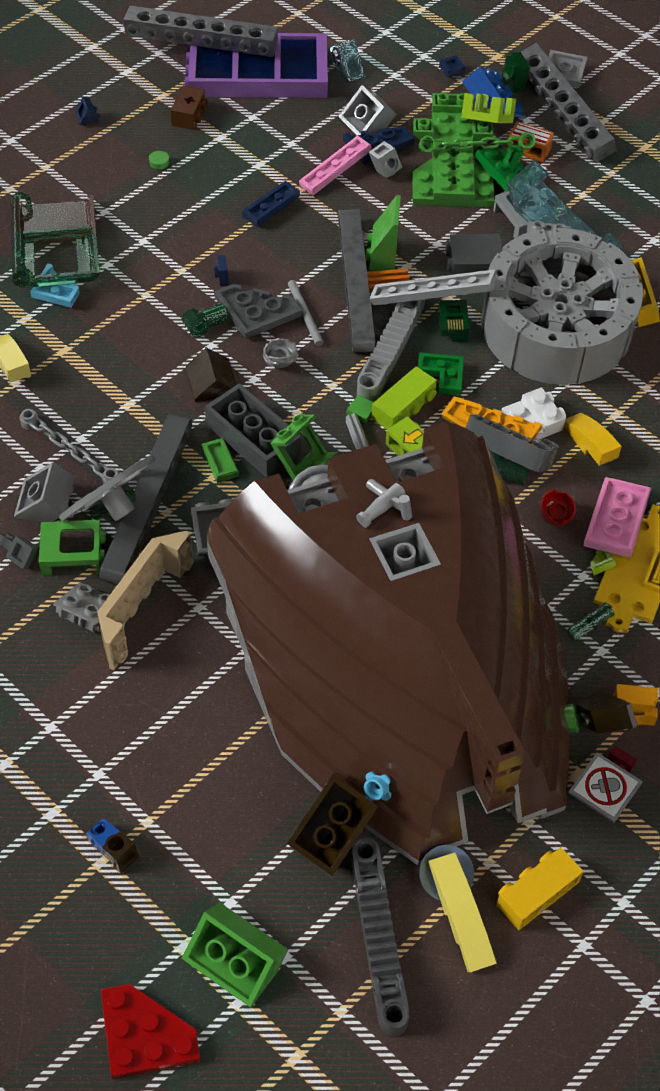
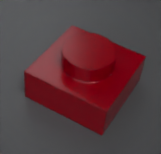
M616 745L609 752L607 758L630 774H632L638 760Z

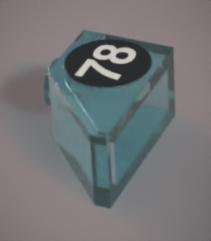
M355 39L330 47L335 67L347 82L365 77Z

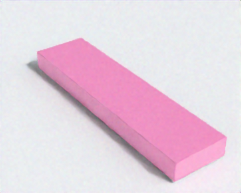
M356 136L299 180L300 186L311 195H315L372 150L371 145L361 137Z

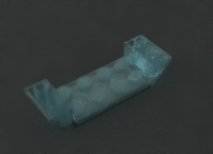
M535 160L508 182L507 187L514 210L527 223L528 221H542L549 224H564L571 226V229L597 235L543 183L549 173ZM610 232L602 238V241L607 244L610 242L620 250L624 248Z

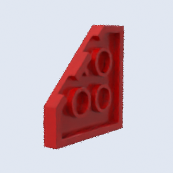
M130 984L100 989L112 1079L201 1062L195 1028Z

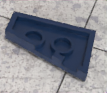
M404 126L381 129L378 133L370 134L368 131H361L360 135L353 136L350 133H343V140L346 144L356 136H359L368 142L372 149L384 141L393 146L396 151L414 144V137ZM368 153L360 161L362 163L371 160V157Z

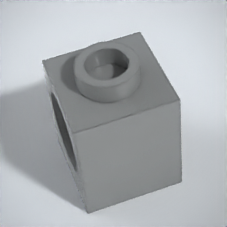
M384 141L369 151L376 171L385 178L394 175L396 171L402 168L395 148Z

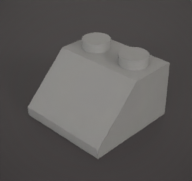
M361 85L338 117L356 135H360L361 131H368L370 134L386 129L397 114L375 92Z
M52 462L25 478L14 517L41 522H52L58 519V516L69 508L68 502L74 490L75 476Z

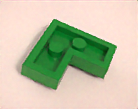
M419 353L418 368L430 376L439 377L438 394L461 396L464 356Z

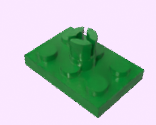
M513 145V147L509 146V148H488L476 151L474 157L506 192L530 184L537 191L540 186L534 175L520 161L524 155V151L520 147Z

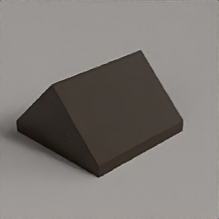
M205 348L185 366L195 402L218 398L237 385L229 358L209 348Z

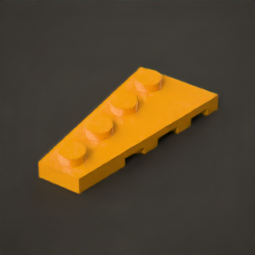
M455 396L441 413L442 418L464 428H466L471 414L480 415L533 440L543 428L541 423H532L524 420L522 417L516 415L513 417L502 413L500 410H491L482 407L481 404Z

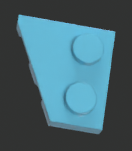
M48 263L30 291L32 298L72 308L80 294L79 287L76 284L68 281L67 277L62 273L58 274L55 272L53 266Z

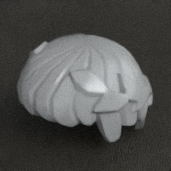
M277 338L266 343L263 348V357L268 365L275 368H285L297 360L298 351L295 342L292 343L288 339Z

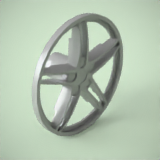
M150 455L133 464L119 475L113 476L110 480L104 482L102 486L72 504L58 516L59 519L63 522L77 513L87 510L101 500L114 521H118L136 509L121 486L142 473L141 471L151 465L156 459L153 455Z

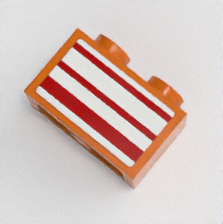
M517 121L509 137L521 136L526 132L532 133L535 137V144L531 149L523 150V156L544 162L551 150L554 133ZM518 139L512 140L513 143L511 145L518 144ZM523 139V144L529 145V140Z

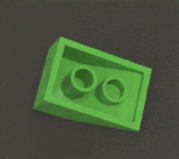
M401 195L395 196L373 225V233H368L367 246H371V249L367 248L366 261H370L369 270H395Z

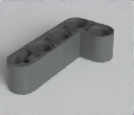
M476 414L470 415L466 428L474 432L478 437H484L490 451L536 472H544L551 468L559 448L558 444L550 440H533Z

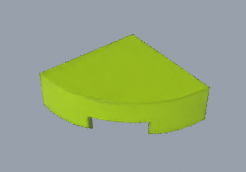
M601 550L596 551V555L590 563L594 576L616 566L612 555Z

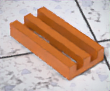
M408 269L367 272L369 292H373L377 284L410 280Z

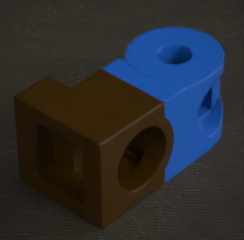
M101 819L86 833L90 843L97 850L101 851V854L120 873L139 857L135 843L105 819Z

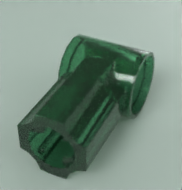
M223 303L201 311L194 308L189 309L182 316V322L195 338L206 334L209 328L229 321V315Z
M491 452L503 480L525 485L528 468L513 461L505 460V457Z

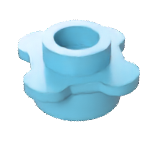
M374 772L367 773L365 777L367 781L364 784L366 795L372 800H379L380 798L384 801L391 798L389 791L391 780L386 774L381 776L375 775Z

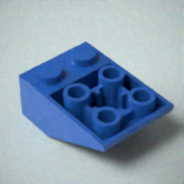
M479 66L462 81L469 93L474 94L475 99L477 94L489 95L488 105L490 106L493 97L505 98L503 110L505 113L507 98H512V91L508 86L503 85L501 82L502 76L498 71ZM516 101L514 116L524 119L525 115L522 112L524 109Z

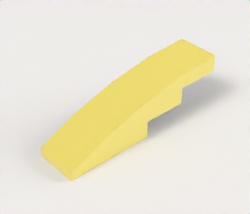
M456 853L429 860L444 914L448 916L455 941L460 946L467 972H473L497 964L478 907Z

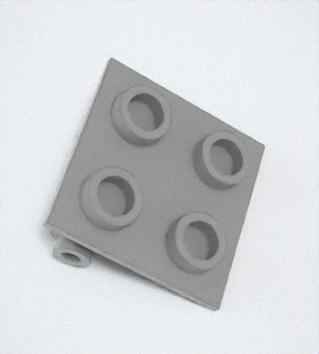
M80 582L53 603V606L57 607L56 613L59 614V617L67 619L74 624L78 622V626H84V628L93 633L96 631L101 632L97 612L110 595Z

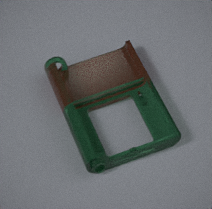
M18 192L12 195L10 200L12 281L16 286L28 288L95 281L99 277L93 195H89L88 199L83 201L32 205L31 198L26 193ZM20 198L25 199L27 203L21 206ZM76 241L78 272L35 275V244Z

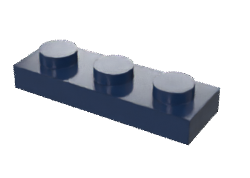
M284 181L242 210V217L258 227L300 197V190Z

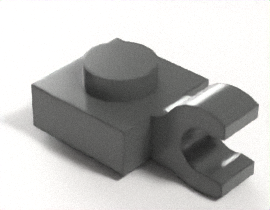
M0 533V546L8 550L5 557L20 568L29 569L38 547L22 536H14L10 533H7L5 536Z

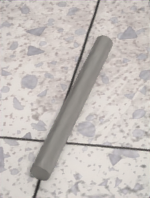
M289 281V289L295 301L302 309V317L315 345L319 347L323 345L324 341L296 281Z

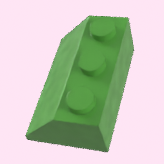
M219 902L203 913L181 959L251 1007L276 975L288 949Z

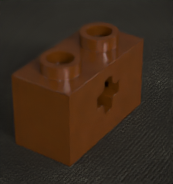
M182 86L171 108L172 126L191 130L195 129L197 123L201 122L203 110H206L208 106V99L205 98L204 89Z

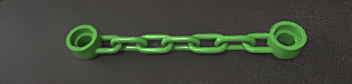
M526 132L521 136L509 137L507 140L485 137L481 141H472L470 138H458L454 142H446L444 139L424 136L419 142V149L423 153H430L433 150H444L446 146H454L456 149H470L476 145H481L485 149L497 148L499 145L513 147L511 145L513 143L512 140L518 139V144L515 146L523 150H529L535 144V137L532 133ZM523 139H528L529 145H524ZM485 140H496L493 142L495 145L485 146L487 144ZM458 141H469L467 142L469 146H459L460 142ZM428 142L430 144V148H425L423 146V143ZM436 142H443L440 144L443 147H435Z

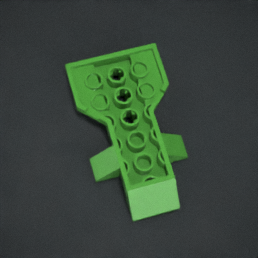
M433 93L432 119L414 118L413 135L419 140L424 136H431L434 139H444L446 142H454L458 138H470L472 141H481L482 138L493 137V122L473 120L472 123V119L461 118L464 101L463 93ZM458 141L460 142L459 146H469L467 145L469 141ZM428 142L423 143L428 148H430V144ZM436 142L435 147H443L440 145L443 142ZM481 145L472 146L470 149H456L454 146H446L444 150H433L432 159L413 171V205L494 208L493 177L483 166L473 160V151Z

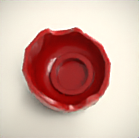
M551 489L544 494L540 503L541 516L551 525L564 526L570 523L575 516V501L567 492Z

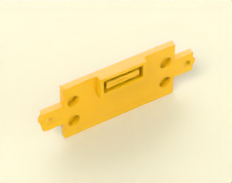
M654 504L648 518L642 519L631 558L612 554L616 566L605 571L593 601L595 604L612 609L605 626L610 627L615 632L627 633L633 617L652 624L660 603V506Z

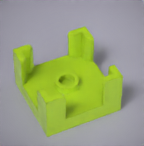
M464 94L461 118L493 123H513L516 106L515 98H507L505 113L503 114L505 98L493 97L491 108H488L489 95L477 94L475 108L472 110L474 94Z

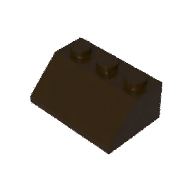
M334 773L287 844L333 876L379 805L370 799L356 784L340 773Z

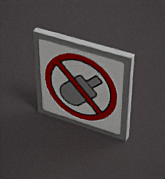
M597 752L568 793L615 823L643 781Z

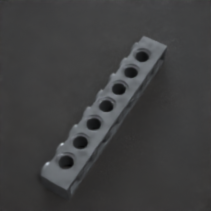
M129 6L123 19L126 36L268 57L274 56L278 44V27L137 6Z
M535 43L521 51L531 66L527 79L529 84H534L538 95L545 98L548 108H553L556 118L564 122L567 132H572L576 143L584 147L583 150L588 158L591 157L597 163L616 152L613 136L540 46Z

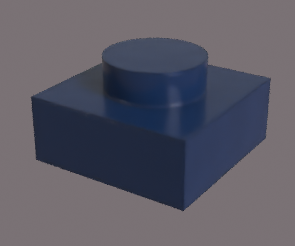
M457 56L442 59L439 62V67L448 78L465 73V65Z
M220 255L217 256V265H213L215 278L219 277L220 286H227L228 269L226 256Z

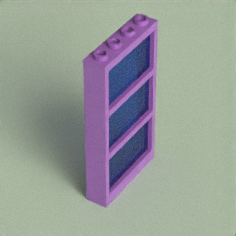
M278 33V44L273 57L187 45L186 76L188 77H185V86L204 89L205 97L327 98V33Z

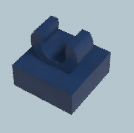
M82 97L75 111L80 125L87 126L90 120L97 122L100 114L96 113L97 107L93 106L90 98Z

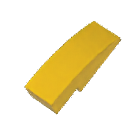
M582 413L565 419L564 428L582 452L585 455L590 453L599 466L619 458L622 446L597 421Z

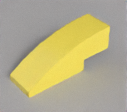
M9 334L0 336V368L11 383L31 376L29 363L17 343Z

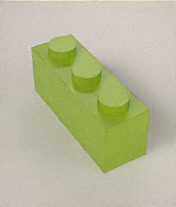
M416 366L372 404L371 419L385 429H388L405 417L417 414L427 401H432L436 396L437 380Z

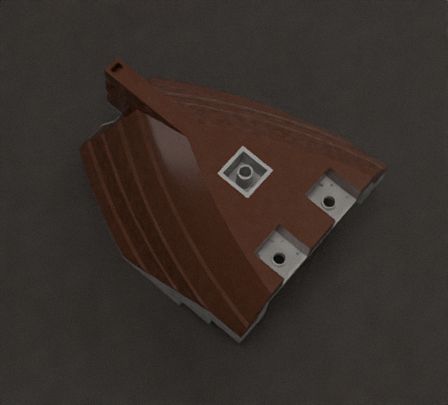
M446 422L424 429L422 449L385 460L377 444L331 457L328 458L327 478L287 490L280 475H272L252 482L231 501L218 518L213 519L207 536L208 557L226 597L228 618L244 652L245 671L281 755L320 792L332 774L337 772L356 784L363 791L364 784L367 781L365 778L367 773L374 772L375 775L380 776L383 774L388 775L391 780L389 784L391 798L387 801L382 800V798L373 800L379 807L365 828L416 865H420L424 856L437 846L452 845L457 847L468 843L462 795L475 790L486 814L509 806L517 823L537 816L542 819L565 810L570 756V729L565 718V705L569 704L565 650L553 614L545 601L532 554L522 532L515 500L508 490L483 436L478 437L467 428ZM404 475H410L413 478L404 480L402 477ZM374 479L387 489L395 483L401 485L406 495L410 498L412 518L408 521L403 520L401 511L391 507L373 519L367 528L360 525L356 515L364 512L379 497L366 487L368 480ZM309 505L319 506L311 510L306 508Z

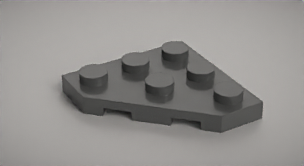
M237 284L214 291L215 299L245 339L302 316V309L294 298L289 295L283 294L282 297L271 295L270 291L256 288L253 291L242 289V286Z

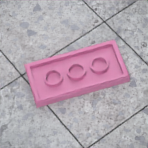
M605 477L583 546L631 558L651 488Z

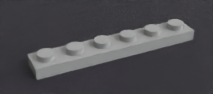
M494 269L377 284L370 296V301L372 305H386L389 303L439 297L445 298L472 293H486L493 291L498 275Z

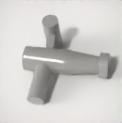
M374 479L368 480L366 487L379 497L364 512L356 515L360 525L367 528L373 519L391 507L401 511L403 520L408 521L412 518L410 498L406 495L401 485L395 483L387 489Z

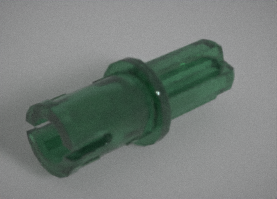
M605 602L591 613H585L584 618L567 629L569 636L573 640H578L592 629L596 631L601 623L615 615L614 610Z

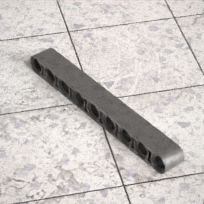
M339 210L338 223L352 352H373L375 348V334L360 210Z

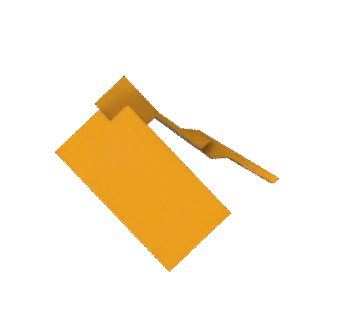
M617 684L613 696L631 703L637 725L654 726L658 718V708H655L658 702L657 688Z

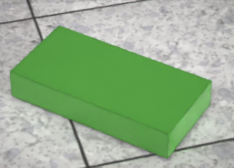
M224 438L201 444L202 451L217 483L239 477V471Z

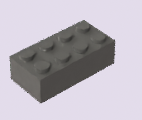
M240 383L205 406L206 425L221 438H224L226 443L265 477H269L284 466L270 443L277 437L276 435L279 431L287 428L289 425ZM300 434L287 446H284L292 460L301 454Z

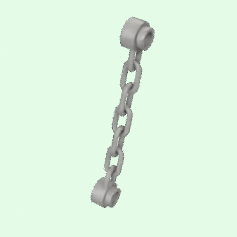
M25 409L20 414V423L24 429H35L38 432H43L49 437L51 442L59 447H64L71 453L72 457L93 468V471L102 477L103 484L110 480L111 476L120 474L115 468H108L102 463H97L86 451L75 447L69 443L65 436L48 428L47 424L38 418V414L34 410ZM56 435L62 438L61 444L55 440ZM78 451L84 454L83 459L77 456ZM100 467H102L103 469H105V471L103 472V474H102L101 472H99V471L101 470Z

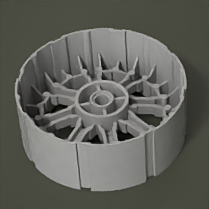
M553 228V230L549 231L539 229L520 235L507 243L502 248L500 254H496L489 270L495 269L498 278L493 291L484 293L481 328L484 330L483 336L488 347L505 366L514 369L526 378L538 382L568 385L569 383L577 382L578 384L594 380L618 365L619 360L622 357L624 358L629 349L643 300L642 283H639V273L625 253L609 242L607 244L602 241V238L597 235L570 228ZM560 268L562 273L556 279L551 274L549 275L546 269ZM526 271L531 275L537 286L529 287L518 282V279L514 277ZM575 271L587 275L590 279L586 282L575 283ZM608 288L614 293L616 299L594 301V298L591 297L602 289ZM511 298L524 301L532 307L525 309L516 308ZM606 317L610 319H607L600 325H594L586 318ZM535 322H539V323H541L544 327L538 326V325H536V324H534V323H535ZM572 329H574V330L576 331V332H561V331H569V330H572Z

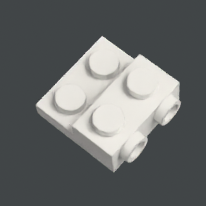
M542 387L523 394L521 401L503 407L501 410L502 413L513 417L516 415L532 423H541L543 428L534 440H539L562 431L566 419L563 408H557L551 392H545Z

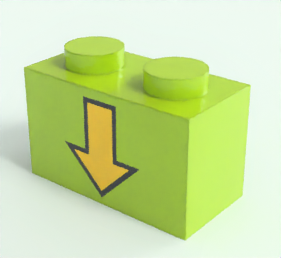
M407 416L387 429L385 444L398 456L422 449L424 431L418 423L413 422Z

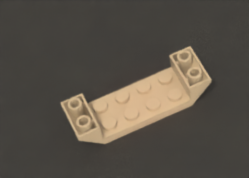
M183 531L152 538L98 610L97 614L102 640L110 669L115 670L118 664L123 663L127 658L128 650L124 632L125 623L129 617H133L136 614L142 599H146L149 596L153 584L162 578L164 571L181 578L185 571L191 569L194 558L192 555L193 544H191L190 532Z

